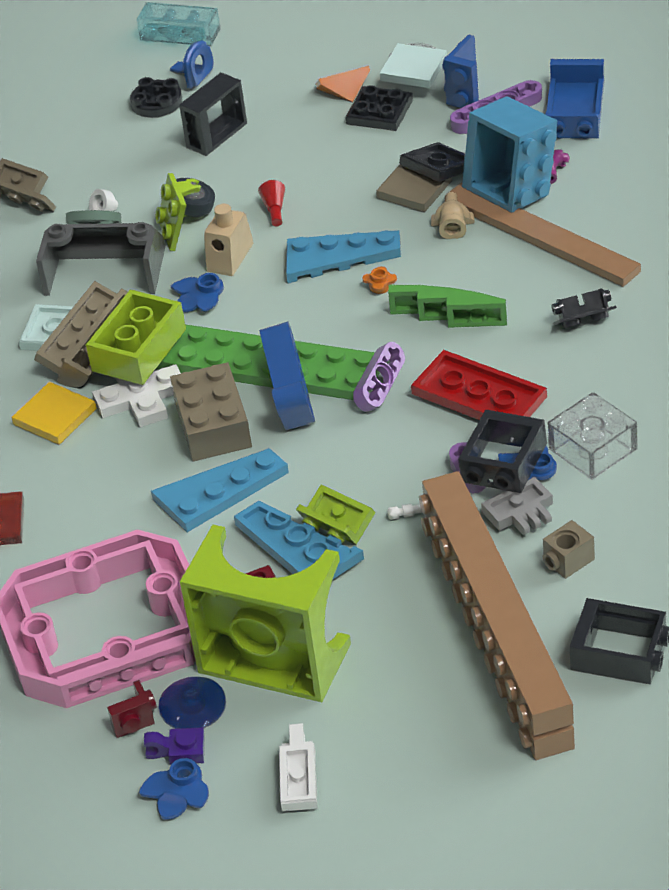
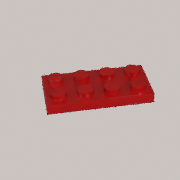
M444 349L411 385L413 395L478 420L482 417L485 409L531 417L547 398L546 387Z

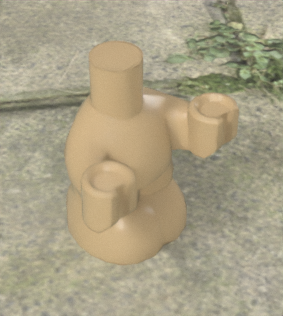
M454 192L446 194V202L440 205L436 213L431 216V226H439V233L445 239L463 237L466 234V224H474L475 222L474 213L457 201V194Z

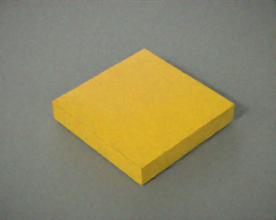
M48 382L12 416L13 425L60 445L97 407L94 400Z

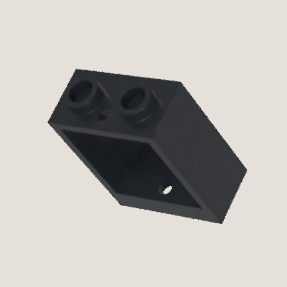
M222 72L179 104L186 148L204 156L209 155L247 124L241 80ZM218 101H221L222 114L209 124L207 110Z
M485 409L458 458L460 474L464 483L522 493L547 444L545 420ZM488 442L522 447L514 463L481 458Z
M586 598L570 644V669L651 685L655 671L660 672L664 659V652L661 651L662 647L669 646V626H666V612ZM598 629L652 638L646 657L593 648Z

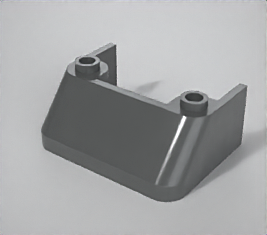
M144 222L53 224L43 234L36 259L44 296H50L59 259L143 258L149 294H155L165 252V243L162 234L152 225Z

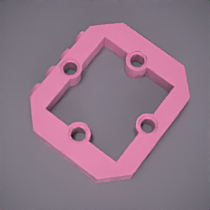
M137 529L17 569L12 573L0 590V630L25 696L69 708L133 686V682L140 680L142 683L194 665L196 660L180 586V580L187 570L189 563L178 540ZM150 568L152 574L146 580L150 608L158 616H172L176 626L133 641L126 636L112 637L103 644L101 652L53 668L49 656L57 651L58 640L52 618L45 613H32L30 608L75 593H92L101 584Z

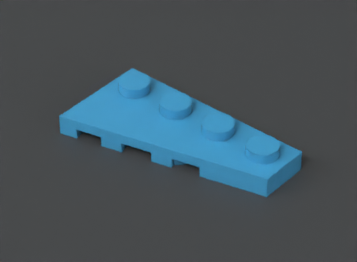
M400 230L287 239V282H296L298 276L310 274L311 278L322 276V271L338 267L339 271L347 270L358 262L368 265L401 257Z

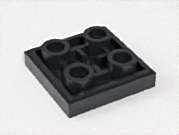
M373 85L362 86L345 117L346 125L397 131L413 101V93L402 91L401 89L377 88Z

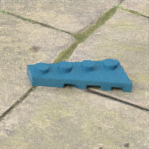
M268 448L151 490L152 499L186 532H189L288 474V464Z
M259 500L234 516L235 525L292 574L300 572L315 563L324 553L325 549L339 552L340 562L333 579L364 560L362 549L355 546L352 548L346 547L341 544V539L332 535L328 537L323 536L315 531V527L307 523L298 524L291 520L290 515Z

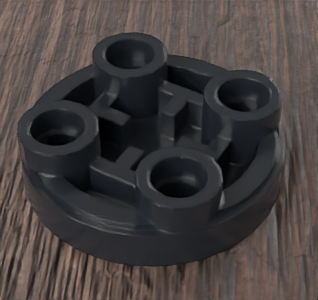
M150 77L141 78L138 81V86L130 95L132 110L140 116L150 118L162 117L176 111L179 108V104L183 101L181 88L179 87L178 80L175 78L166 80H153Z

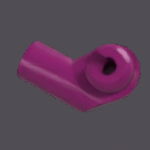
M561 149L554 150V163L550 184L557 181V166L565 167V162L568 163L570 159L569 154Z

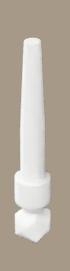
M412 504L402 505V508L394 506L389 507L387 510L390 520L399 519L400 516L406 518L412 517L417 513H423L420 504L413 506Z

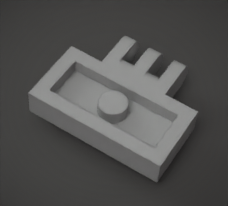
M533 477L527 481L522 493L505 491L481 503L482 513L499 531L513 524L525 535L530 532L529 525L535 530L541 527L540 520L544 524L552 521V517L546 507L553 504V495Z

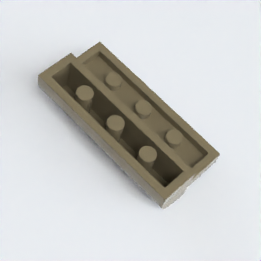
M94 281L36 352L34 360L59 375L58 383L68 387L83 386L94 373L91 370L86 344L128 292L121 288L118 293H115Z

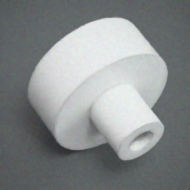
M96 189L90 196L89 210L115 211L118 207V202L111 191Z

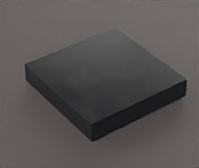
M436 142L400 155L399 164L440 182L463 174L465 153Z

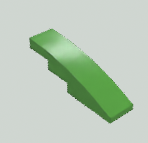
M389 285L388 295L391 315L419 313V321L448 320V328L507 326L506 299L451 287Z

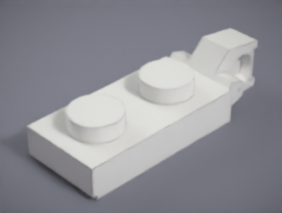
M303 723L289 724L290 743H284L282 746H279L282 811L316 809L315 746L313 741L305 742Z

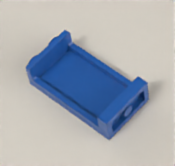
M551 59L550 86L545 115L558 120L557 138H599L605 81L604 59Z

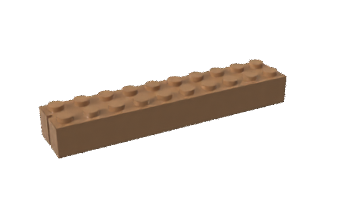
M456 471L422 481L423 495H419V503L423 514H425V518H421L424 534L426 537L431 536L433 553L436 559L441 558L443 561L441 562L442 571L446 581L451 580L453 583L452 592L456 603L462 602L464 606L462 607L464 620L468 627L473 626L474 628L473 636L478 650L484 649L485 651L484 660L489 674L495 673L497 677L495 679L496 688L500 698L506 697L508 701L507 710L512 723L518 722L520 727L518 732L524 749L530 748L535 761L575 749L574 727L572 725L574 724L573 702L460 472Z

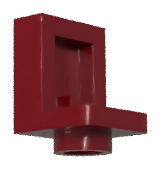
M140 680L133 682L136 696L107 707L116 738L155 724L152 710L156 709L157 705L150 689L144 690Z

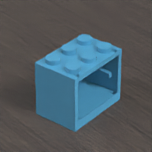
M508 96L469 112L462 187L511 213L518 208H523L548 196L551 188L550 180L554 163L553 155L557 138L558 120Z

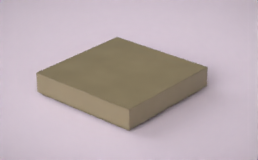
M399 164L376 190L377 198L426 212L452 182V177L438 182Z

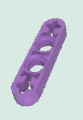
M534 80L523 81L460 108L450 115L451 130L457 134H467L469 112L506 96L529 107L542 100V85Z

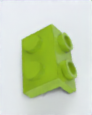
M322 484L307 507L299 504L296 508V511L303 517L301 521L303 524L307 523L315 527V531H318L320 528L328 531V536L332 535L341 539L342 544L347 540L355 545L359 542L376 513L371 507Z

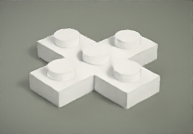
M175 364L154 371L144 385L116 378L117 384L92 391L93 399L102 419L131 409L139 427L168 419L167 409L161 399L173 396L170 376L181 373Z

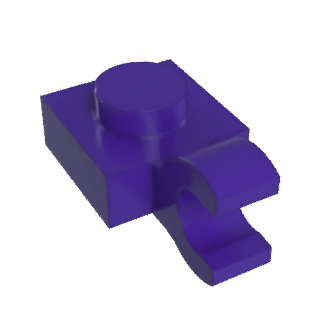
M204 727L169 729V737H165L158 732L144 733L146 758L169 757L170 765L181 758L191 759L195 763H204Z

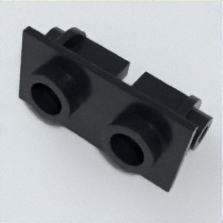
M600 288L583 293L584 305L581 306L577 295L557 299L556 303L551 304L554 315H559L560 320L553 322V324L563 323V327L568 328L581 324L580 319L591 316L592 321L609 317L608 311L616 309V305L608 306V302L611 301L610 291Z

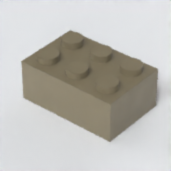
M228 362L170 376L175 405L192 461L252 447L248 420Z

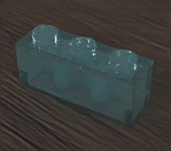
M146 2L136 19L140 40L191 45L196 41L203 40L208 46H212L220 31L218 9L211 7Z

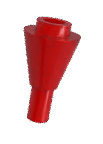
M268 180L259 186L258 193L270 213L271 224L273 226H280L282 224L281 210L285 185L278 180Z

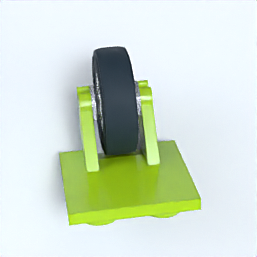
M168 173L166 183L161 186L162 200L160 207H157L155 212L156 223H159L162 236L166 240L170 251L176 250L183 218L186 216L198 217L207 215L211 212L215 202V192L209 185L193 178L175 179L173 173Z

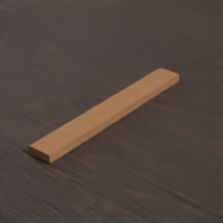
M462 182L450 191L457 194V201L465 205L470 212H473L475 218L622 287L641 272L640 263L523 209L518 208L511 213L463 188Z

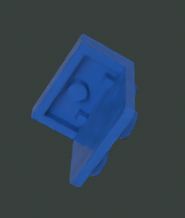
M468 34L444 58L442 64L445 75L444 92L446 93V104L458 108H463L479 101L475 36Z

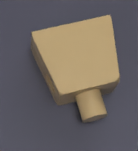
M219 204L214 208L215 216L204 233L207 272L233 276L252 247L253 238L246 214L231 210V206L228 204Z

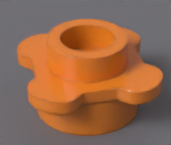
M380 266L373 269L370 274L363 275L362 279L364 283H369L371 292L383 294L388 292L389 285L397 281V276L390 274L386 267Z

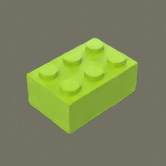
M130 289L86 344L91 370L96 373L144 385L186 330L181 302Z

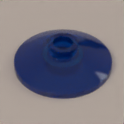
M199 676L183 678L172 683L164 690L159 700V712L166 724L175 729L206 728L215 723L222 716L226 708V696L223 688L214 680Z

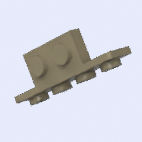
M4 158L0 160V197L4 194L18 204H22L24 201L32 208L41 212L44 209L52 212L55 211L56 206L45 195L40 194L48 179L44 172Z

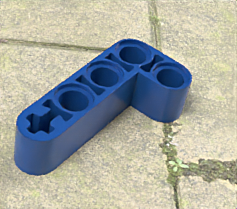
M289 321L259 330L274 388L272 390L273 400L285 430L315 422Z

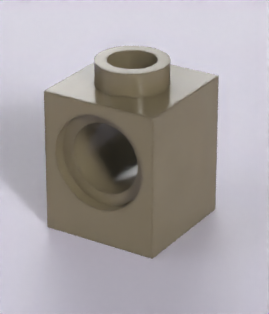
M573 520L543 538V561L545 565L565 579L595 560L594 536Z

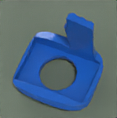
M203 40L194 42L187 49L183 62L178 61L170 68V71L184 73L187 88L197 87L212 71L214 60L210 47ZM198 55L202 57V65L195 64Z

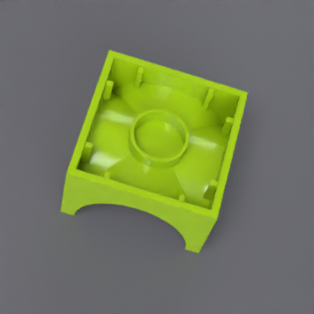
M212 524L180 580L198 673L323 702L351 645L349 634L337 632L335 637L326 643L325 639L326 605L330 586L340 562L339 552L325 549L324 553L315 563L292 575L278 578L254 577L240 572L227 562L223 555L224 541L227 537L225 527Z

